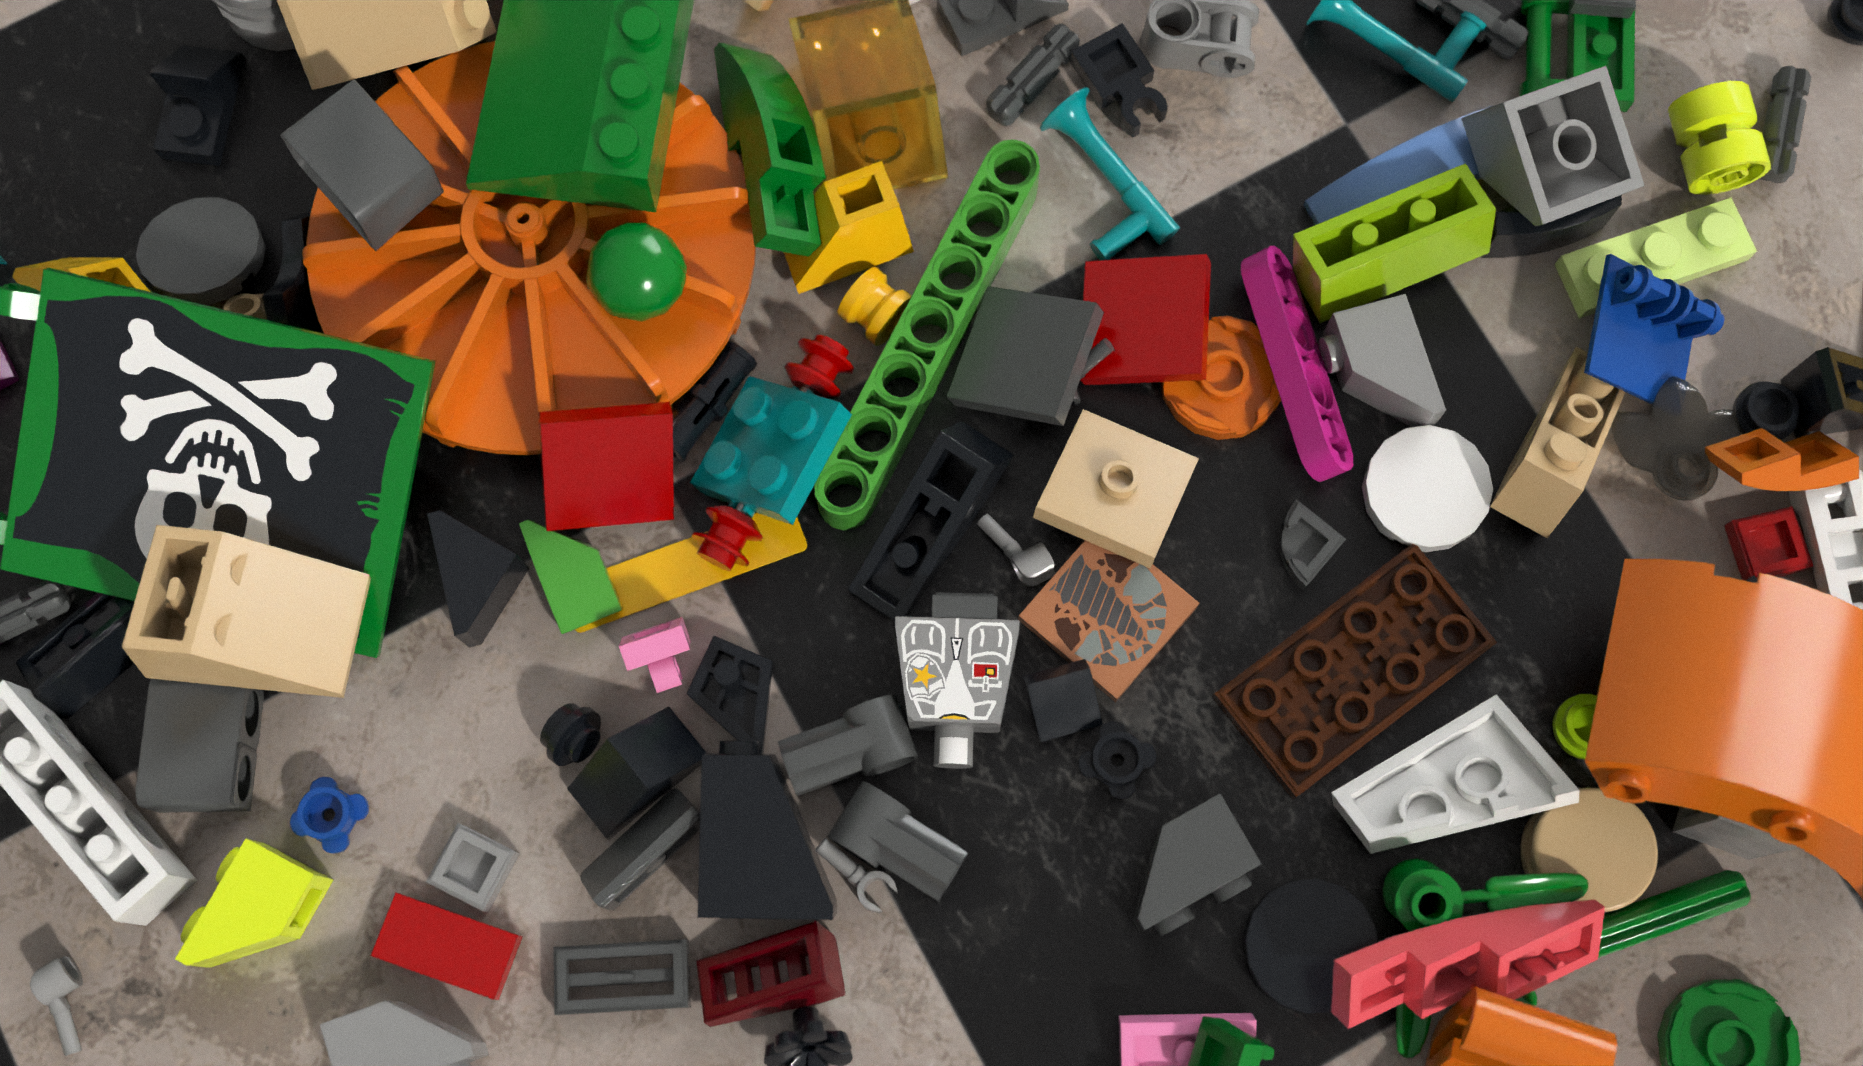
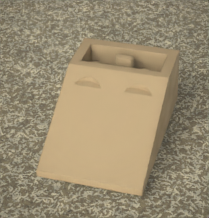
M156 525L122 648L145 678L344 698L371 577L363 572L222 531Z

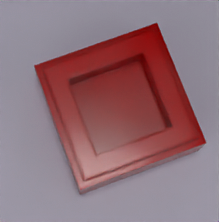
M1793 506L1735 519L1724 525L1741 578L1744 581L1753 575L1758 578L1759 573L1783 577L1804 572L1813 567Z

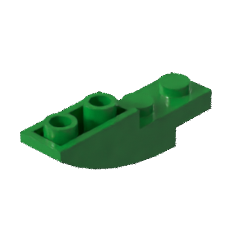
M719 42L714 48L724 129L727 132L728 151L736 150L738 154H742L754 246L809 257L821 245L813 190L826 176L817 135L806 103L792 77L772 55Z

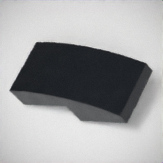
M1622 195L1539 226L1533 225L1514 207L1507 208L1502 212H1496L1490 251L1488 254L1481 256V258L1527 256L1551 251L1582 240L1601 230L1622 205Z

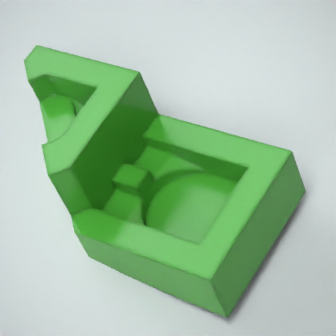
M531 519L519 523L561 634L623 609L598 549L591 547L589 543L577 538L574 539L558 531H546L545 526Z

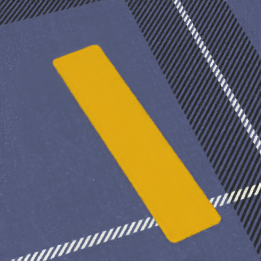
M759 513L754 514L751 519L756 522L763 539L761 542L747 541L743 547L742 553L750 562L747 567L734 564L731 571H726L714 566L697 554L701 545L690 537L606 568L623 609L575 630L579 633L588 631L805 551L807 549V542L798 518L791 525Z

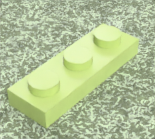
M1730 197L1561 255L1554 265L1580 319L1595 314L1605 259L1608 254H1612L1634 266H1646L1652 271L1653 276L1661 280L1671 279L1681 284L1748 261L1757 250Z

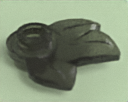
M1676 376L1668 378L1660 387L1652 403L1650 415L1634 412H1617L1612 422L1615 442L1626 462L1633 467L1651 472L1655 484L1660 491L1671 498L1682 501H1690L1702 497L1713 488L1717 481L1719 469L1709 461L1708 456L1705 454V447L1741 435L1735 411L1722 409L1708 413L1706 401L1699 390L1689 382ZM1679 458H1685L1694 465L1696 469L1694 477L1686 476L1680 471L1678 466Z

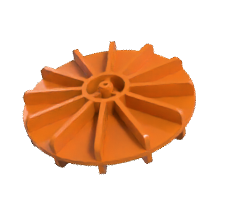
M495 41L451 53L425 65L414 73L407 66L394 70V73L399 82L375 101L393 121L394 125L404 133L430 162L444 192L375 251L325 194L317 188L310 213L307 246L302 249L303 264L307 268L311 298L324 334L436 361L423 433L453 448L460 446L466 449L494 454L537 455L541 454L538 412L670 402L673 411L672 404L690 390L705 374L724 349L731 335L736 334L741 323L740 317L750 292L755 269L756 247L753 240L744 168L740 156L736 150L728 151L727 132L711 112L710 105L701 95H695L680 82L656 212L468 189L466 180ZM624 223H647L661 229L673 239L683 254L687 266L686 282L681 297L666 314L643 322L619 318L607 313L588 289L586 282L590 250L606 231Z

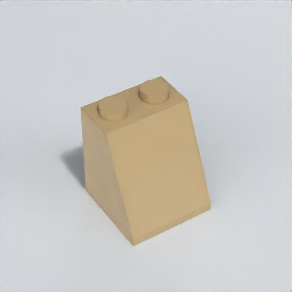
M277 0L312 90L458 52L497 33L486 0Z

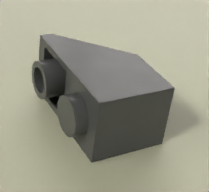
M1221 793L1164 824L1156 832L1133 918V923L1139 933L1154 926L1159 936L1162 937L1195 918L1189 908V905L1211 893L1217 904H1220L1252 886L1246 873L1260 866L1261 862Z

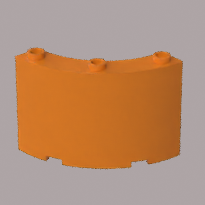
M1624 559L1585 762L1605 798H1615L1627 803L1651 801L1691 808L1719 815L1770 833L1776 840L1793 844L1821 860L1843 877L1863 899V610L1842 599L1811 587L1764 573H1759L1757 583L1714 575L1715 564L1670 559Z

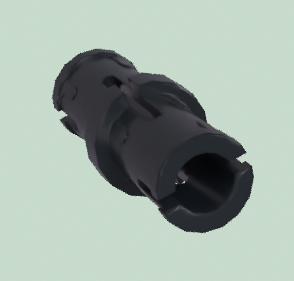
M728 341L711 367L690 390L682 395L683 399L672 411L674 460L684 462L689 451L712 421L720 422L728 412L725 404L748 374L757 367L755 359L739 345Z

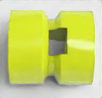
M1742 81L1713 83L1682 95L1668 107L1676 144L1687 148L1680 158L1689 192L1696 195L1727 192L1758 180L1771 169L1763 134L1758 130L1751 129L1758 119L1748 84Z

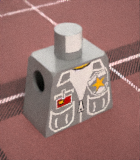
M895 616V630L909 729L935 731L933 766L952 769L973 767L974 732H1000L1018 643L1020 620Z

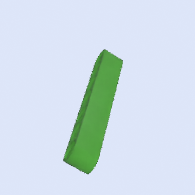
M1015 139L1004 140L994 145L987 153L850 412L852 416L814 485L819 512L824 521L833 528L843 531L854 530L864 525L871 517L976 316L987 287L992 285L1036 200L1040 172L1039 157L1035 150L1023 141ZM1005 171H1016L1025 176L1026 179L1019 184L1009 185L1000 181L997 176ZM986 221L996 225L999 231L992 236L982 237L971 232L970 227L978 222ZM958 272L966 274L973 281L966 288L958 290L948 288L942 283V280L947 275ZM930 324L939 326L946 333L942 339L933 343L921 342L913 335L918 328ZM898 377L910 378L918 385L914 393L905 397L893 396L885 389L891 380ZM872 430L882 431L890 438L885 448L875 452L861 449L857 446V441L862 434ZM842 484L854 485L861 490V497L855 504L849 507L841 508L834 506L828 501V497L835 487Z

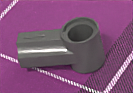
M894 694L858 704L843 712L842 718L778 741L783 762L797 796L861 773L864 777L881 774L910 763L918 757L897 695Z
M861 781L827 835V838L866 864L876 869L879 865L939 902L960 869L968 852L937 831L910 816L912 812L885 792L865 781Z

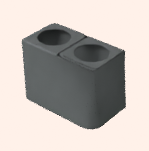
M356 80L349 82L280 134L291 155L302 170L375 251L444 192L430 162L404 133L394 125L389 116Z
M151 679L148 688L136 781V801L138 806L157 813L251 811L264 691Z

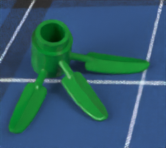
M1408 859L1395 865L1387 874L1383 884V899L1389 912L1407 930L1414 931L1461 918L1464 904L1487 902L1488 910L1494 912L1528 905L1572 902L1585 895L1588 891L1589 883L1587 878L1581 874L1564 872L1532 873L1492 877L1486 881L1485 889L1461 891L1457 882L1435 864L1423 859ZM1432 892L1428 902L1418 907L1421 897L1426 893ZM1532 991L1516 1000L1536 1006L1537 994L1535 991ZM1404 1003L1396 1007L1397 1050L1402 1057L1413 1058L1421 1052L1427 1038L1432 1015L1421 1019Z

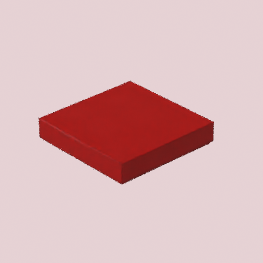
M1207 254L1085 261L1083 301L1096 302L1104 311L1092 348L1106 338L1112 343L1114 351L1085 374L1084 378L1080 379L1084 385L1206 380L1211 261Z
M670 402L538 412L546 531L674 520L673 413Z

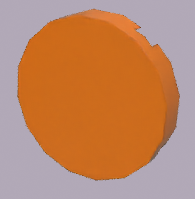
M1228 315L1211 317V320H1209L1206 380L1161 382L1163 400L1174 418L1194 434L1216 440L1242 438L1261 428L1281 402L1258 326L1250 321Z

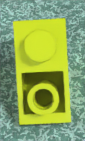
M245 838L241 847L232 849L220 864L216 874V881L219 884L206 907L198 908L186 922L181 933V942L184 944L175 960L186 966L211 968L300 939L334 880L266 843Z

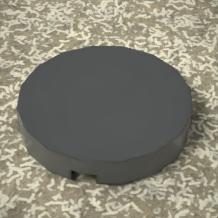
M220 197L193 198L172 205L153 218L139 237L135 256L143 279L154 293L157 292L160 295L209 306L233 297L243 289L240 284L241 282L246 280L251 273L253 277L257 275L263 265L266 246L254 216L239 203Z

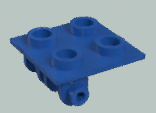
M1608 254L1605 259L1584 373L1666 412L1679 415L1693 338L1705 335H1714L1720 331L1724 324V315L1721 313L1720 306L1710 299L1700 300L1693 295L1689 288L1679 286L1677 282L1671 279L1661 280L1653 276L1652 271L1646 266H1634L1612 254Z

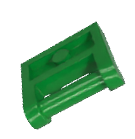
M1521 0V12L1527 16L1528 35L1526 37V79L1519 85V96L1564 81L1563 79H1550L1551 18L1553 14L1568 15L1567 79L1606 66L1621 112H1627L1634 103L1635 11L1630 18L1569 13V0Z

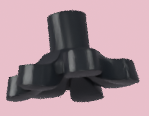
M814 1007L796 1009L792 1015L794 1031H784L776 1035L774 1043L766 1045L764 1063L767 1066H830L829 1063L836 1066H844L853 1059L851 1043L847 1033L825 1030L823 1022L819 1018V1011Z

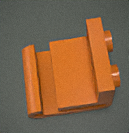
M1473 987L1438 1021L1430 1041L1425 1066H1614L1617 1038L1613 1032L1478 987Z

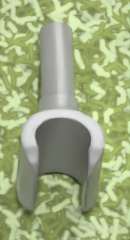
M989 514L984 515L978 521L977 525L1010 559L1017 578L1024 586H1036L1055 575L1053 569L1054 561L1042 542L1022 550L1017 540H1014Z
M826 838L815 849L820 856L845 875L847 880L857 888L859 901L867 910L873 913L883 912L866 898V889L870 883L877 880L884 881L898 894L896 883L890 875L882 871H867L860 864L857 865Z
M68 956L54 959L35 971L30 981L31 992L42 1004L48 1006L50 1014H53L65 1056L82 1050L71 1014V1006L65 996L83 984V978L75 962Z

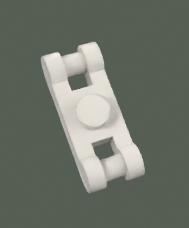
M1859 469V479L1819 489L1789 491V499L1795 513L1800 517L1806 545L1813 563L1812 569L1817 589L1863 610V602L1852 603L1848 585L1861 583L1863 587V472ZM1837 503L1843 509L1845 517L1831 519L1828 504Z

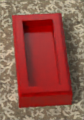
M395 892L371 956L484 997L499 1000L523 936Z

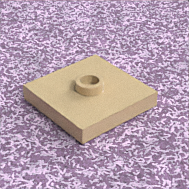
M1083 409L1038 501L1033 518L1151 569L1199 458Z

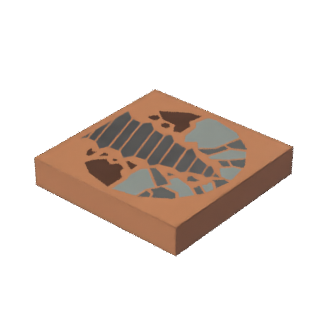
M1085 540L1019 614L1018 620L1068 663L1086 659L1091 670L1094 685L1116 703L1197 609L1200 603L1153 564L1150 569Z

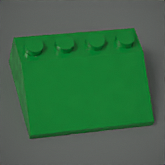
M504 0L466 180L467 188L470 190L656 212L694 0Z

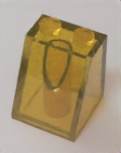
M871 0L789 18L788 21L807 108L821 150L826 176L825 181L880 161L883 162L893 190L948 178L936 84L909 0Z

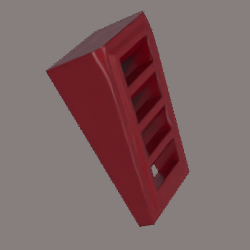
M818 921L696 960L704 1023L709 1027L816 1005L845 996L837 941L835 936ZM805 956L809 957L811 974L807 972ZM786 961L789 981L781 983L778 962ZM759 966L762 990L755 992L751 968ZM734 972L737 998L728 1001L724 973Z

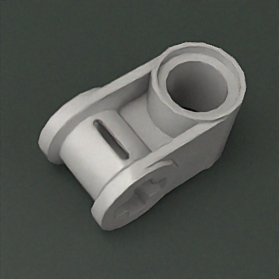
M1154 0L1150 4L1140 38V49L1153 66L1162 69L1172 68L1205 72L1214 76L1228 78L1245 76L1255 68V55L1250 50L1252 27L1259 20V8L1248 0ZM1159 27H1174L1181 32V35L1171 36L1165 34Z

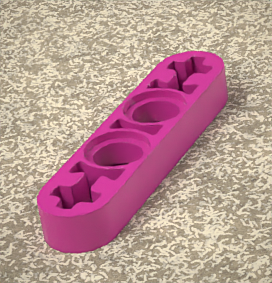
M1269 246L1243 259L1241 262L1242 279L1299 457L1308 474L1314 480L1322 482L1351 470L1354 465L1353 452L1293 268L1279 248Z

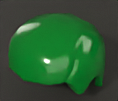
M624 223L606 231L590 250L586 282L588 289L607 313L619 318L643 322L666 314L681 297L686 282L687 266L683 254L673 239L661 229L647 223Z

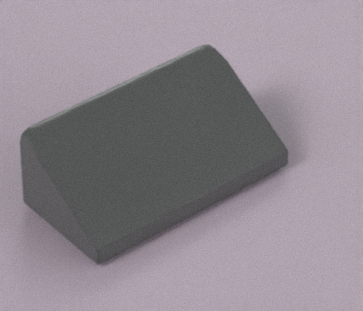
M671 789L582 872L580 880L592 900L599 907L609 911L619 907L700 831V812L679 789Z

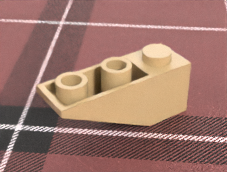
M1577 346L1571 353L1513 458L1490 506L1546 538L1550 536L1584 491L1625 394L1624 391L1584 373L1588 352Z

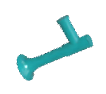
M1321 0L1306 25H1309L1313 21L1326 20L1349 29L1402 65L1405 71L1452 103L1468 82L1465 77L1453 69L1479 32H1483L1486 28V24L1479 17L1464 11L1451 34L1436 55L1432 56L1418 46L1417 48L1367 14L1352 0Z
M1085 87L1060 103L1042 122L1040 130L1054 129L1071 137L1121 195V200L1132 212L1098 240L1094 239L1090 242V247L1099 260H1112L1113 256L1145 231H1148L1158 245H1162L1176 234L1180 227L1145 184L1134 176L1098 132L1086 109V97L1090 89Z

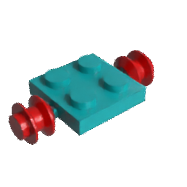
M817 334L814 340L799 339L798 347L805 354L802 362H788L784 366L791 383L794 385L793 388L751 376L748 377L690 481V484L703 494L729 503L728 506L707 507L705 512L713 522L708 533L693 532L691 535L701 545L697 554L718 568L731 571L734 564L746 567L749 565L750 562L742 553L743 547L747 541L761 542L763 539L756 522L751 519L755 512L793 525L852 416V413L840 402L831 400L839 398L841 395L840 389L834 383L837 374H852L854 366L846 359L849 351L830 337Z

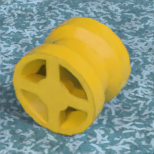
M872 267L863 273L847 291L839 305L838 316L847 323H858L865 329L866 339L875 346H880L890 338L912 295L906 290H895L887 283V275L878 267Z

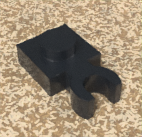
M1123 23L1071 51L1070 63L1085 86L1089 87L1090 93L1099 107L1103 109L1114 102L1118 103L1121 108L1120 124L1129 136L1135 137L1140 132L1141 123L1134 114L1136 109H1149L1159 123L1166 119L1168 110L1166 99L1156 89L1144 86L1152 82L1154 69Z

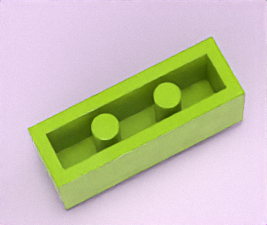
M1466 163L1293 234V271L1299 288L1318 321L1321 323L1329 320L1335 312L1365 305L1488 254L1496 208Z

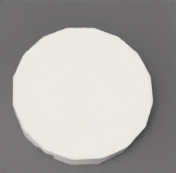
M1425 425L1405 428L1382 443L1368 463L1362 484V492L1366 512L1379 532L1392 541L1396 539L1401 544L1408 546L1415 544L1422 552L1450 549L1470 537L1476 531L1489 512L1493 485L1489 466L1474 444L1453 430Z

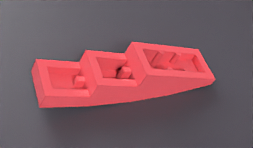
M1595 899L1528 905L1456 918L1390 937L1334 959L1331 1013L1349 1029L1402 1003L1421 1019L1426 1018L1457 1003L1473 987L1516 1000L1598 960L1605 906Z

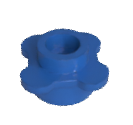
M320 777L311 783L310 791L299 802L297 811L291 816L290 826L296 835L302 837L308 835L321 842L324 851L338 854L348 848L350 844L349 834L357 821L366 818L369 812V804L367 799L360 794L349 795L338 789L337 782L333 778ZM328 809L335 811V817L331 821H326L324 818V814Z

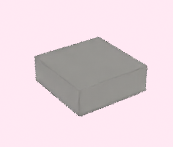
M457 823L426 882L484 912H489L520 853L465 825Z

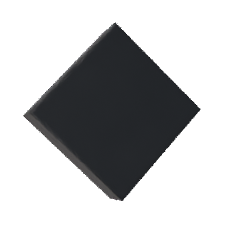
M1086 659L1023 676L1036 733L1040 742L1103 725L1091 670Z

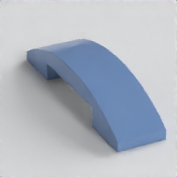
M1481 110L1449 121L1401 143L1355 168L1305 200L1304 207L1314 224L1317 225L1465 163L1477 180L1481 179L1461 119Z

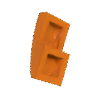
M1760 428L1705 447V458L1742 485L1757 489L1802 491L1839 485L1859 479V456L1820 431L1783 442L1765 429Z

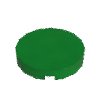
M1740 979L1704 980L1682 990L1665 1009L1657 1034L1660 1063L1662 1066H1800L1801 1054L1798 1031L1790 1016H1785L1782 1008L1775 1003L1777 1000L1765 989Z

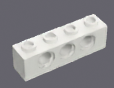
M2 680L0 682V785L115 922L147 926L194 884L197 879L58 715L36 699L30 689Z

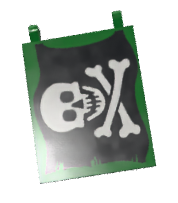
M52 268L43 270L40 291L16 283L4 284L3 287H0V315L36 320L8 515L0 512V545H3L1 570L135 601L156 525L222 531L369 574L371 581L354 653L373 658L380 656L435 360Z

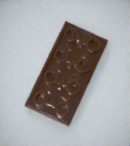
M1411 544L1214 693L1212 698L1289 796L1295 799L1494 646L1497 641L1417 545Z

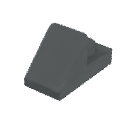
M936 0L937 10L961 56L1061 14L1069 8L1067 0Z

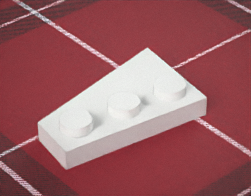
M1497 694L1331 792L1334 807L1370 854L1579 803V789Z

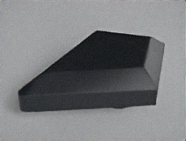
M713 635L687 691V695L737 741H759V754H764L773 661Z

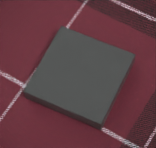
M988 286L946 397L958 407L1064 426L1104 311L1096 302Z

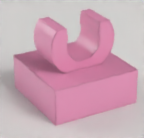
M680 617L622 637L619 649L627 671L648 665L657 693L682 685L681 680L683 677L675 655L690 650L691 639L684 619Z

